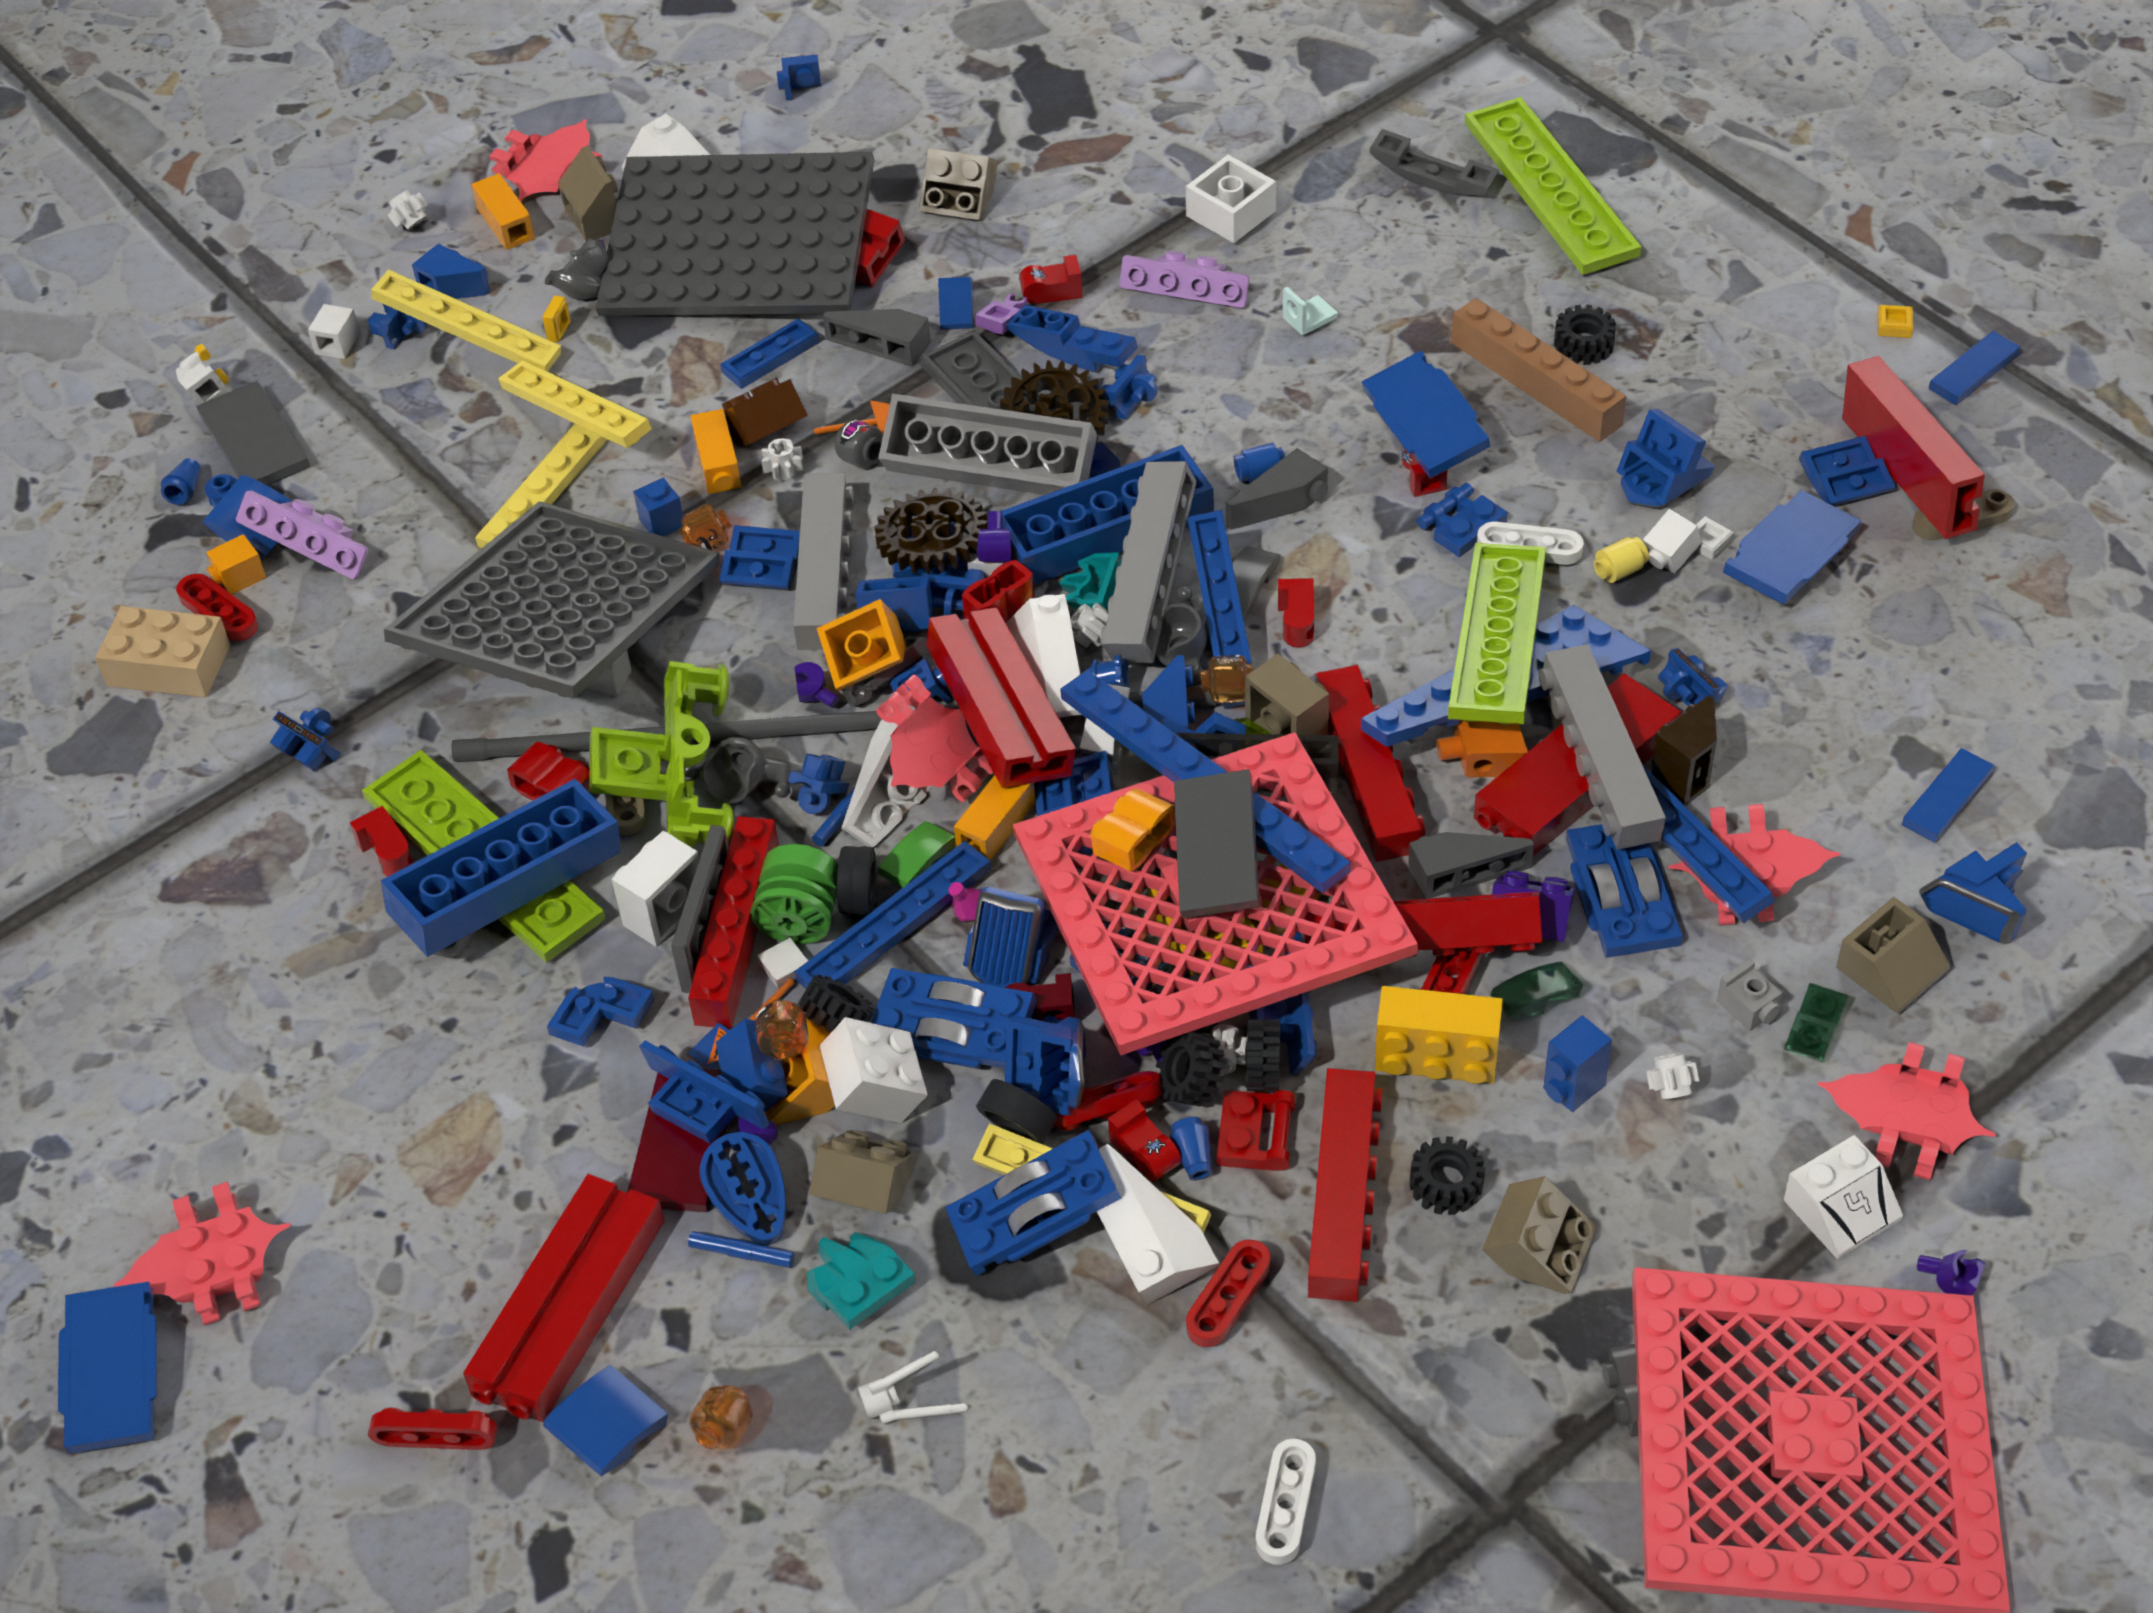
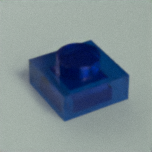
M1102 441L1095 445L1089 479L1120 468V460Z

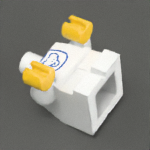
M203 344L197 345L194 349L195 353L182 360L176 369L178 381L197 405L224 395L229 391L225 386L229 382L225 372L221 368L214 371L210 366L205 367L203 365V361L211 358L210 352Z

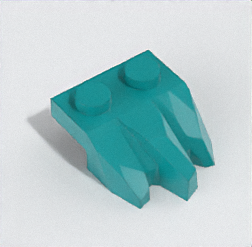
M1094 553L1078 560V566L1083 572L1067 574L1059 582L1063 590L1069 593L1065 596L1067 605L1078 609L1083 604H1087L1092 608L1095 603H1098L1108 611V602L1110 597L1114 595L1116 586V569L1118 566H1121L1122 562L1120 553Z
M857 1232L850 1236V1244L846 1247L823 1236L818 1242V1254L825 1264L806 1272L809 1293L826 1311L831 1309L849 1330L916 1283L915 1273L888 1245Z

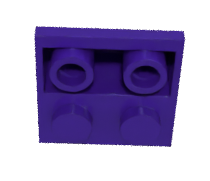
M1507 870L1506 875H1499L1493 884L1492 894L1539 891L1543 939L1565 941L1575 887L1567 886L1568 880L1545 876L1542 882L1529 880L1528 873Z

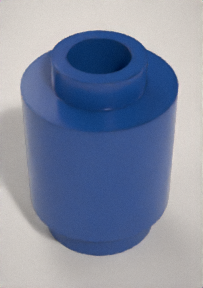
M1274 442L1241 450L1239 455L1233 457L1239 481L1252 483L1282 460L1285 454L1282 447L1277 448Z

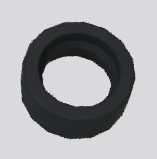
M998 1079L990 1081L976 1105L977 1110L996 1126L1040 1144H1043L1057 1120L1056 1114L1039 1099L1010 1083Z

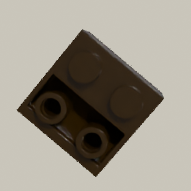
M1709 695L1699 703L1689 705L1684 710L1682 716L1671 724H1664L1655 736V752L1651 762L1652 774L1684 806L1705 792L1710 785L1717 733L1714 699Z

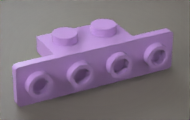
M1167 251L1166 255L1163 254L1156 260L1125 255L1122 258L1119 284L1121 288L1238 308L1246 306L1249 275L1225 271L1226 264L1217 263V259L1214 257L1198 256L1197 260L1185 258L1186 254L1183 252Z
M252 490L245 492L236 516L238 523L351 579L358 578L368 553V548L350 539L354 530L344 526L342 519L334 515H322L313 511L314 506L303 500L294 499L292 502L278 504Z

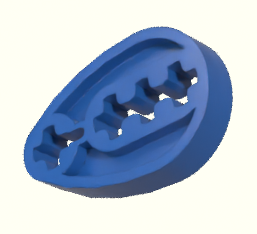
M734 1132L718 1138L707 1148L700 1163V1179L707 1196L725 1221L740 1234L760 1245L776 1243L784 1234L787 1201L782 1173L773 1150L763 1139L751 1133ZM731 1146L734 1151L741 1149L737 1153L738 1162L742 1168L750 1167L745 1171L749 1184L751 1186L758 1184L754 1188L755 1196L752 1198H748L745 1193L738 1195L742 1191V1186L737 1176L729 1177L734 1173L728 1159L720 1160L725 1156V1148ZM757 1208L761 1209L763 1215L769 1221L776 1219L771 1224L773 1231L766 1234L763 1229L755 1230L760 1226L759 1218L755 1211Z

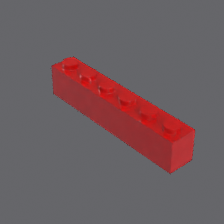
M1358 665L1318 672L1315 674V683H1320L1329 693L1328 734L1375 861L1379 862L1408 856L1409 843L1425 836V825L1420 814L1415 815L1413 810L1415 806L1413 792L1410 786L1405 787L1403 784V767L1400 759L1393 758V745L1386 747L1361 730V718L1380 708L1378 704L1373 705L1372 703L1373 694L1370 680L1362 677Z
M737 817L688 996L695 1026L714 1027L719 1022L727 1029L733 1028L758 928L752 922L751 907L755 900V892L759 886V877L764 859L769 851L779 846L775 819Z
M1539 891L1393 901L1415 938L1418 950H1432L1434 956L1456 954V948L1472 947V953H1490L1496 951L1495 946L1511 945V950L1525 951L1535 949V943H1542ZM1346 904L1340 905L1341 908L1348 909ZM1309 912L1304 917V920L1317 924L1322 919V916ZM1333 920L1329 927L1345 932L1349 924ZM1304 934L1305 943L1309 944L1312 936Z
M1327 1068L1308 1272V1298L1358 1302L1359 1286H1367L1369 1261H1362L1361 1256L1362 1250H1370L1372 1225H1364L1365 1215H1373L1375 1190H1367V1180H1376L1377 1156L1370 1155V1146H1378L1380 1122L1372 1121L1373 1112H1381L1382 1088H1375V1072Z

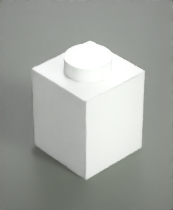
M323 304L308 329L315 354L342 359L346 358L360 335L354 309Z
M1668 509L1645 536L1643 542L1649 553L1648 561L1658 569L1665 567L1675 574L1701 544L1697 525Z

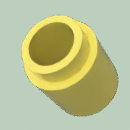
M1629 537L1623 538L1596 552L1594 569L1601 579L1614 583L1643 568L1644 564L1649 560L1647 547L1638 537L1632 539Z

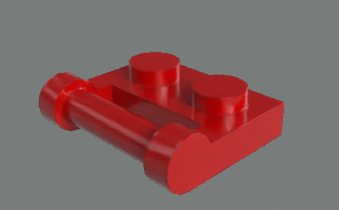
M1224 1090L1217 1149V1166L1272 1171L1288 1169L1291 1156L1287 1150L1290 1116L1296 1107V1095L1286 1090H1279L1273 1094ZM1263 1112L1275 1113L1271 1148L1267 1151L1259 1150Z

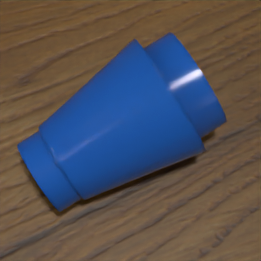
M191 458L184 459L162 479L161 494L165 500L175 505H181L192 499L201 471V467L196 460Z
M1187 1117L1176 1121L1171 1126L1172 1134L1169 1138L1179 1151L1181 1163L1189 1179L1197 1181L1209 1177L1212 1174L1208 1126L1204 1125L1199 1117Z

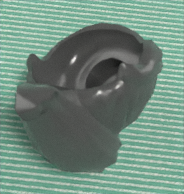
M590 238L580 249L570 251L572 259L563 269L551 270L545 278L546 285H552L567 296L579 300L594 299L598 296L602 274L606 270L608 263V254L603 240Z

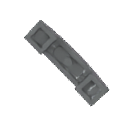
M1381 129L1369 151L1384 166L1403 178L1421 186L1450 194H1487L1499 173V169L1471 159L1464 168L1410 149V138Z
M1246 546L1232 564L1244 622L1264 582L1269 583L1280 561V554ZM1206 619L1204 624L1207 634L1205 650L1213 652Z

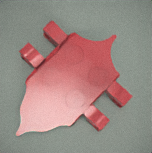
M587 119L578 124L560 128L547 136H540L538 134L528 136L517 130H511L505 137V141L513 143L508 149V153L502 149H495L489 156L490 160L497 161L496 165L492 168V172L505 175L506 179L517 185L520 191L518 197L520 201L526 196L538 192H557L559 190V180L582 147L589 146L590 133L586 129ZM593 152V154L595 155V157H596V156H600L601 159H602V155H601V154H599V153H597V152Z
M913 674L894 692L887 702H884L876 710L882 720L898 725L890 735L892 739L890 764L893 771L891 786L907 785L913 788L936 786L940 788L950 780L953 795L959 801L964 802L972 794L971 791L975 793L982 786V782L986 779L988 773L991 775L994 772L981 748L977 747L971 739L961 710L950 709L937 703L930 697L932 693L926 689L922 680ZM908 705H912L916 709L913 711Z
M1764 804L1748 805L1750 832L1727 834L1725 807L1710 808L1712 833L1772 892L1774 898L1786 894L1797 880L1815 873L1827 860L1840 855L1839 852L1824 849L1811 839L1793 835L1786 829L1766 831ZM1683 862L1668 866L1669 869L1688 872L1699 882L1705 897L1711 902L1718 904L1719 925L1735 924L1734 914ZM1773 903L1758 913L1759 922L1774 921Z
M1909 1042L1902 1064H1886L1875 1072L1850 1074L1836 1081L1817 1083L1832 1095L1840 1109L1859 1123L1860 1129L1881 1134L1875 1157L1883 1167H1890L1897 1140L1922 1146L1914 1176L1929 1181L1938 1151L1952 1155L1955 1149L1968 1138L1980 1135L1996 1136L1994 1132L1981 1126L1972 1115L1969 1106V1090L1959 1080L1965 1060L1961 1056L1949 1053L1943 1073L1921 1069L1919 1066L1925 1046Z
M228 1181L212 1187L214 1199L220 1213L218 1217L199 1223L196 1207H192L190 1197L186 1195L173 1200V1207L180 1229L161 1235L157 1243L134 1262L128 1274L116 1282L114 1286L149 1281L153 1288V1294L167 1295L182 1303L194 1302L196 1313L198 1315L201 1314L204 1325L220 1320L215 1296L235 1291L238 1301L241 1300L244 1311L259 1307L261 1305L255 1282L259 1281L263 1273V1258L266 1248L275 1235L290 1227L291 1224H268L258 1219L249 1206L238 1209L236 1195L234 1192L231 1193Z

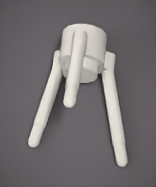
M935 1351L883 1379L880 1378L858 1387L868 1418L872 1419L880 1416L883 1425L898 1419L966 1412L968 1406L966 1404H948L893 1410L892 1406L900 1403L893 1384L938 1359L939 1354Z

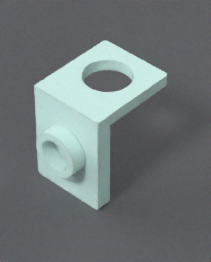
M1289 287L1283 288V318L1302 336L1337 318V311L1319 295L1304 302ZM1291 301L1296 305L1293 308L1291 307Z

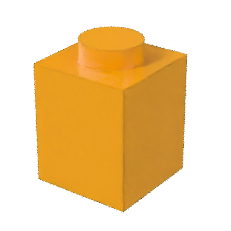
M244 534L206 552L211 565L206 568L210 579L218 585L221 584L230 594H234L266 578L259 554Z

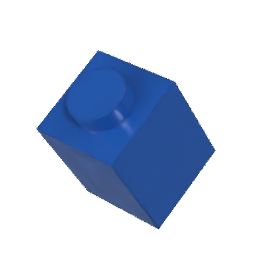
M664 477L633 491L639 521L649 533L664 537L685 527L680 497Z

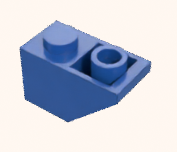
M439 243L412 264L416 282L454 299L484 296L491 292L487 279L488 274L483 265Z
M1177 655L1142 693V710L1159 722L1165 718L1188 728V723H1195L1194 701H1187L1186 687H1193L1192 665H1185L1184 655Z

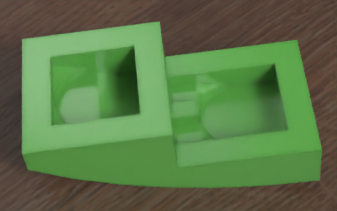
M924 821L892 849L879 865L877 874L901 887H905L931 867L932 862L954 849L955 836L928 821Z

